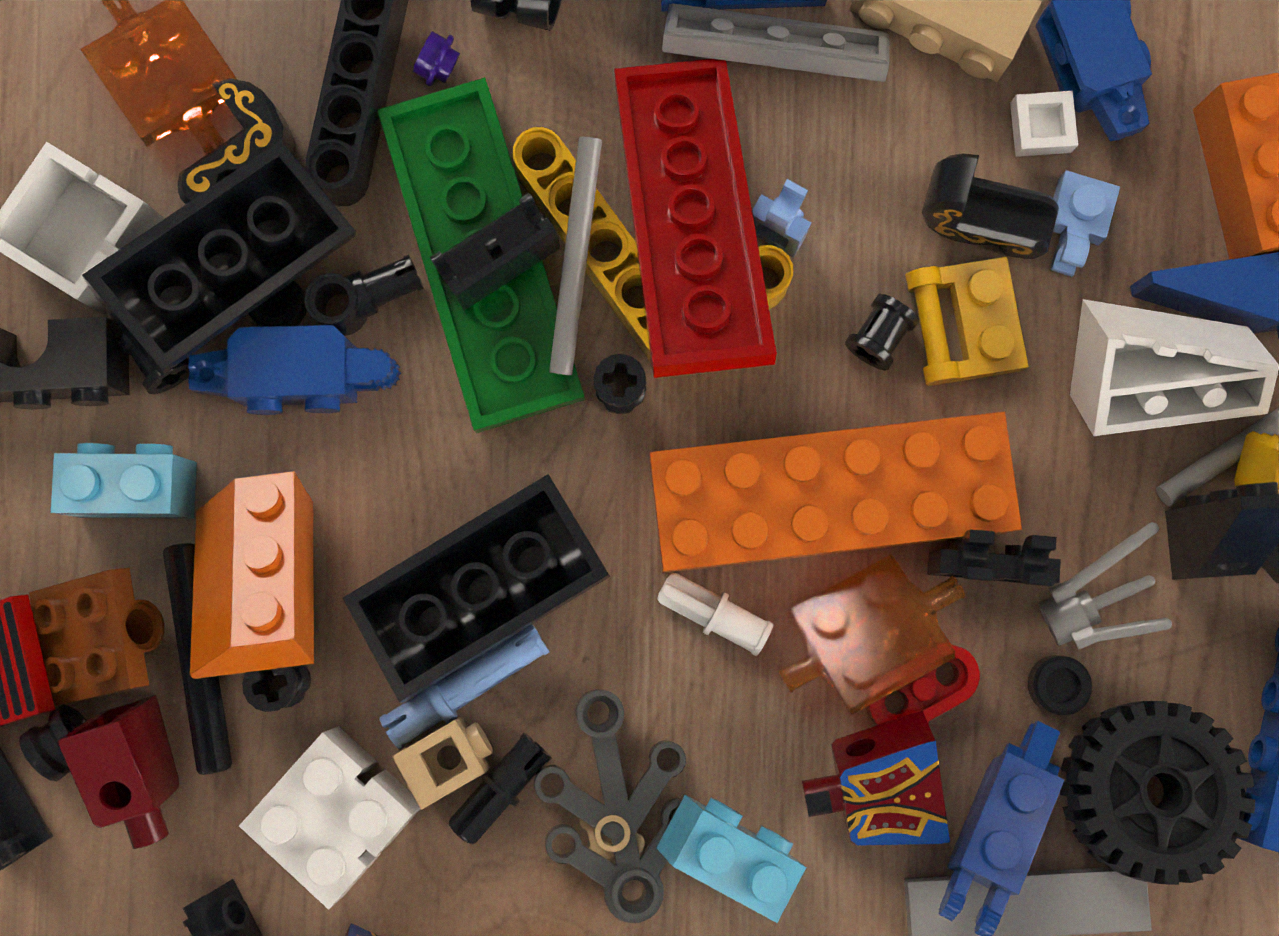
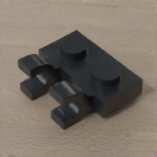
M970 529L965 532L963 540H947L946 549L929 552L927 575L1052 587L1054 584L1060 583L1061 559L1049 558L1050 552L1056 550L1057 537L1029 535L1026 537L1023 545H1005V554L988 553L990 545L994 544L995 532Z

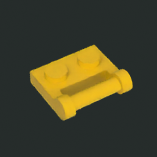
M1007 257L945 267H923L905 274L908 292L915 294L928 362V366L923 368L927 386L1020 372L1029 367ZM937 289H950L963 361H951Z

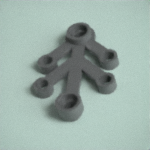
M594 689L585 693L577 702L575 718L581 730L592 738L604 804L572 784L567 773L556 765L545 766L537 772L534 778V789L542 801L558 803L594 828L605 816L618 815L622 817L630 827V840L622 850L614 852L616 864L581 844V838L576 829L567 824L556 825L548 831L545 838V848L553 861L560 864L569 863L604 887L606 905L616 918L627 923H640L651 918L662 904L664 887L659 874L666 865L667 860L656 847L669 825L670 812L679 807L682 799H672L664 804L660 812L662 827L641 857H639L635 833L670 778L679 775L683 771L686 764V756L683 749L672 741L664 740L656 743L649 752V767L628 798L615 732L623 723L624 708L620 699L612 692ZM597 701L604 702L609 708V716L601 724L592 723L587 714L590 705ZM665 748H672L677 754V762L669 770H662L657 764V756ZM549 773H556L563 779V787L555 795H547L541 790L542 778ZM608 822L601 829V833L611 839L612 845L619 844L624 838V829L618 822ZM567 833L574 838V846L569 853L558 854L552 849L553 839L558 834ZM638 880L643 883L644 887L641 897L634 901L626 900L622 895L624 885L628 881Z

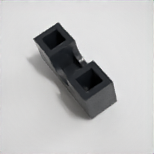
M108 317L48 320V342L44 353L34 363L21 367L17 358V335L0 328V402H13V407L36 410L51 408V400L71 398V404L77 406H104L109 404L108 396L130 395L129 355L123 354L117 345L123 332Z

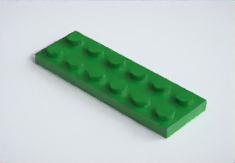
M486 78L477 79L378 109V115L475 433L484 432L586 400L575 364L572 375L549 373L557 306L543 261L532 266L464 311L429 258L438 251L443 254L519 205V199L522 198Z

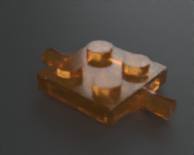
M102 0V4L108 9L118 25L111 32L80 50L146 147L170 133L187 129L191 131L205 154L214 149L204 133L209 135L216 147L225 142L224 138L208 118L218 105L224 102L212 84L229 78L237 80V78L183 0H165L153 8L137 14L128 0H117L122 9H119L113 0Z
M890 554L790 609L792 618L806 639L808 656L783 670H779L778 673L790 694L821 676L823 681L837 691L850 715L955 658V649L938 625L936 612L960 599H964L966 597L962 586L958 585V580L953 575L949 579L923 592L909 581L894 556Z

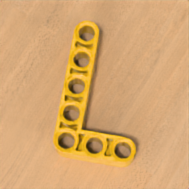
M532 127L523 131L516 138L513 146L515 167L523 187L532 195L536 205L544 216L549 219L562 241L566 243L569 216L562 214L558 208L565 199L570 198L572 195L576 159L560 137L552 130L544 127ZM538 153H547L555 158L554 162L544 170H534L526 165L528 160ZM596 188L586 274L651 362L645 309L633 308L624 302L623 299L628 289L634 286H641L636 242ZM603 241L613 242L621 249L620 255L610 262L598 261L590 253L596 244ZM761 245L758 248L762 267L772 269L779 278L778 286L766 289L770 310L784 298L794 275L793 263L789 255L781 248L773 245Z

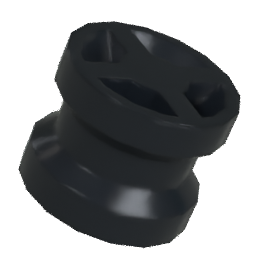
M65 704L59 706L50 713L48 723L42 727L34 726L20 736L19 743L25 758L40 775L48 780L57 782L70 773L58 740L86 722L87 719L71 706Z

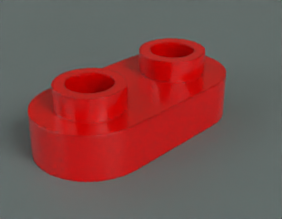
M949 644L933 646L879 676L871 683L865 699L867 713L876 725L922 711L927 722L966 701L975 693L980 680L978 663L969 651L960 646ZM947 662L953 667L954 677L951 682L942 685L937 680L936 670L940 664ZM893 691H899L904 698L902 709L896 713H890L885 706L887 695Z

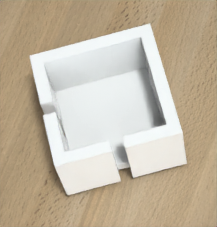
M46 142L0 209V252L73 298L106 316L108 313L94 296L82 274L165 218L143 200L102 175H98L89 167Z
M339 726L322 732L239 825L242 830L328 910L350 890L379 857L380 852L394 840L420 810L413 794L386 769L372 777L366 785L357 778L369 771L377 761Z

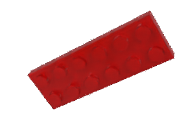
M703 59L615 68V88L653 377L659 378L775 365L777 352L726 60Z

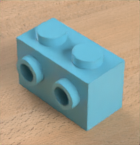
M99 443L77 444V453H54L51 513L79 518L194 519L197 462L174 455L173 446L136 444L135 454H115L114 445Z
M684 795L656 847L658 851L676 869L778 923L807 868L789 854L793 843L762 825L757 834L739 825L743 815L712 797L705 806Z

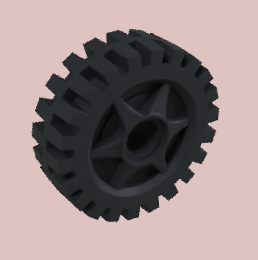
M1167 701L1132 702L1101 712V716L1090 719L1081 727L1084 730L1081 735L1073 737L1068 746L1073 750L1070 757L1063 758L1061 770L1067 772L1066 782H1063L1060 795L1066 796L1068 806L1062 808L1066 820L1074 822L1076 829L1072 831L1079 843L1090 848L1088 853L1097 861L1108 865V868L1136 880L1156 884L1179 885V882L1193 883L1203 880L1202 874L1217 873L1225 867L1221 862L1223 858L1234 859L1242 849L1235 841L1237 838H1248L1252 827L1251 824L1243 821L1244 814L1255 813V799L1246 798L1245 788L1254 787L1252 773L1241 772L1239 765L1247 762L1242 750L1231 748L1229 743L1234 738L1225 728L1213 727L1212 724L1215 720L1205 713L1192 712V707L1180 703H1167ZM1153 776L1159 778L1164 789L1163 799L1157 806L1151 803L1147 794V786Z

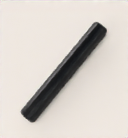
M181 543L164 548L163 558L196 771L201 775H208L231 768L232 758L219 676L193 679L190 676L195 544Z

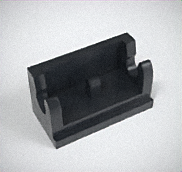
M530 193L519 199V205L443 254L438 251L429 257L464 311L560 249L556 229L548 218L544 219Z

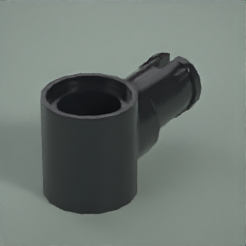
M408 254L398 261L364 275L360 271L345 277L335 273L319 275L307 287L304 301L307 311L320 325H333L344 336L360 330L367 321V317L378 313L377 307L416 290L420 291L424 287ZM338 294H347L349 296L348 306L343 313L333 317L326 316V305L332 297Z

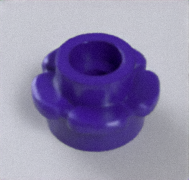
M432 31L416 60L412 72L426 79L425 84L427 86H431L435 79L446 83L459 58L460 53L451 48L454 42V37L451 34L446 39Z

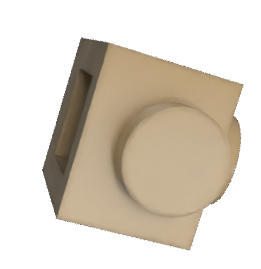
M461 716L392 757L422 810L484 774L490 768L485 757L492 754L493 749L481 726L477 722L467 726ZM445 746H453L459 750L461 760L458 766L449 767L442 762L441 751Z

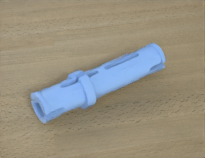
M532 624L415 695L388 714L380 716L379 719L382 727L389 728L386 734L398 749L405 747L406 743L440 721L444 720L448 724L458 717L457 710L540 656L548 654L550 652L544 641L541 640V636Z

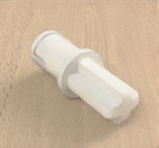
M671 573L667 577L658 594L657 600L660 604L703 626L702 633L709 635L713 631L745 648L755 656L762 650L774 625L772 622L765 621L728 601L729 594L723 592L719 596L677 573Z

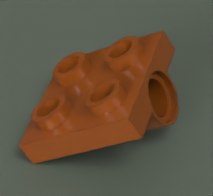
M130 568L109 569L29 592L32 613L54 706L149 685L144 653L156 649L162 642L165 633L164 620L161 612L153 603L148 600H135Z

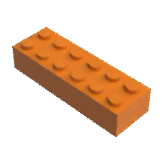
M1005 411L650 452L649 456L662 573L963 539L965 532L970 529L994 531L995 535L1022 530Z

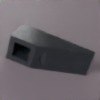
M1278 482L1236 486V489L1211 491L1210 494L1188 496L1185 497L1186 507L1165 511L1172 580L1255 575L1279 544Z

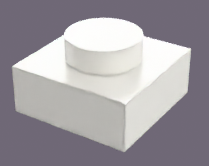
M1073 91L1015 95L1010 102L1016 157L1072 153L1078 146Z

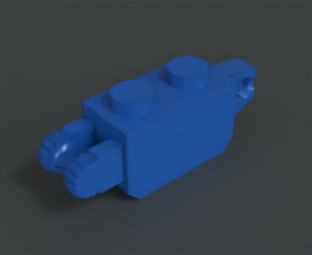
M1050 0L1035 26L1059 90L1073 91L1075 111L1081 113L1090 109L1093 110L1110 142L1142 132L1150 124L1142 85L1152 75L1150 70L1151 56L1145 42L1139 40L1130 18V0Z
M333 325L239 327L227 339V349L189 356L188 383L189 390L196 393L228 397L243 406H247V413L281 414L283 413V405H305V412L337 413L340 412V404L357 403V391H379L380 388L384 391L386 388L392 389L391 387L397 385L396 382L400 380L399 375L401 372L399 371L400 366L396 365L397 362L390 358L387 352L384 353L382 349L377 350L376 348L372 351L369 348H357Z
M1035 721L1034 724L1031 723L1028 726L1019 747L1008 743L1003 753L991 761L950 856L948 868L954 872L940 904L938 913L940 916L950 921L955 919L963 909L966 895L973 880L989 889L984 903L977 914L974 932L979 936L994 935L1010 896L1019 895L1064 782V779L1058 777L1060 767L1049 762L1060 731L1040 721Z

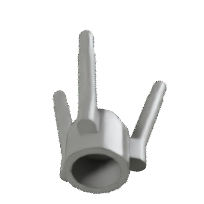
M1151 522L1068 581L1049 588L1052 598L1042 601L1038 605L1058 646L1074 641L1079 650L1100 641L1143 635L1171 628L1172 622L1170 619L1160 618L1092 629V626L1101 623L1097 610L1155 584L1153 576L1147 575L1093 598L1090 597L1087 590L1075 593L1159 531L1157 523Z

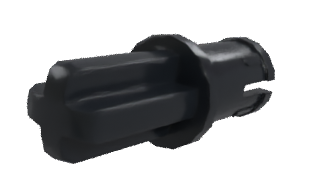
M523 732L517 743L491 772L486 771L481 775L484 781L450 818L449 826L453 832L467 843H476L509 804L515 807L520 802L517 798L518 794L552 757L536 741L533 742V739Z

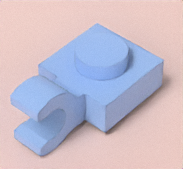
M1067 170L1059 177L1053 197L1059 206L1053 232L1059 233L1060 238L1052 259L1051 271L1072 277L1076 266L1082 268L1085 265L1090 243L1100 245L1107 238L1120 186Z
M787 179L779 197L775 198L774 201L761 194L752 209L756 236L773 246L781 248L788 255L794 257L811 226V222L803 218L804 213L800 209L808 190Z

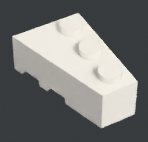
M1083 299L1070 397L1093 436L1268 414L1279 364L1247 326Z

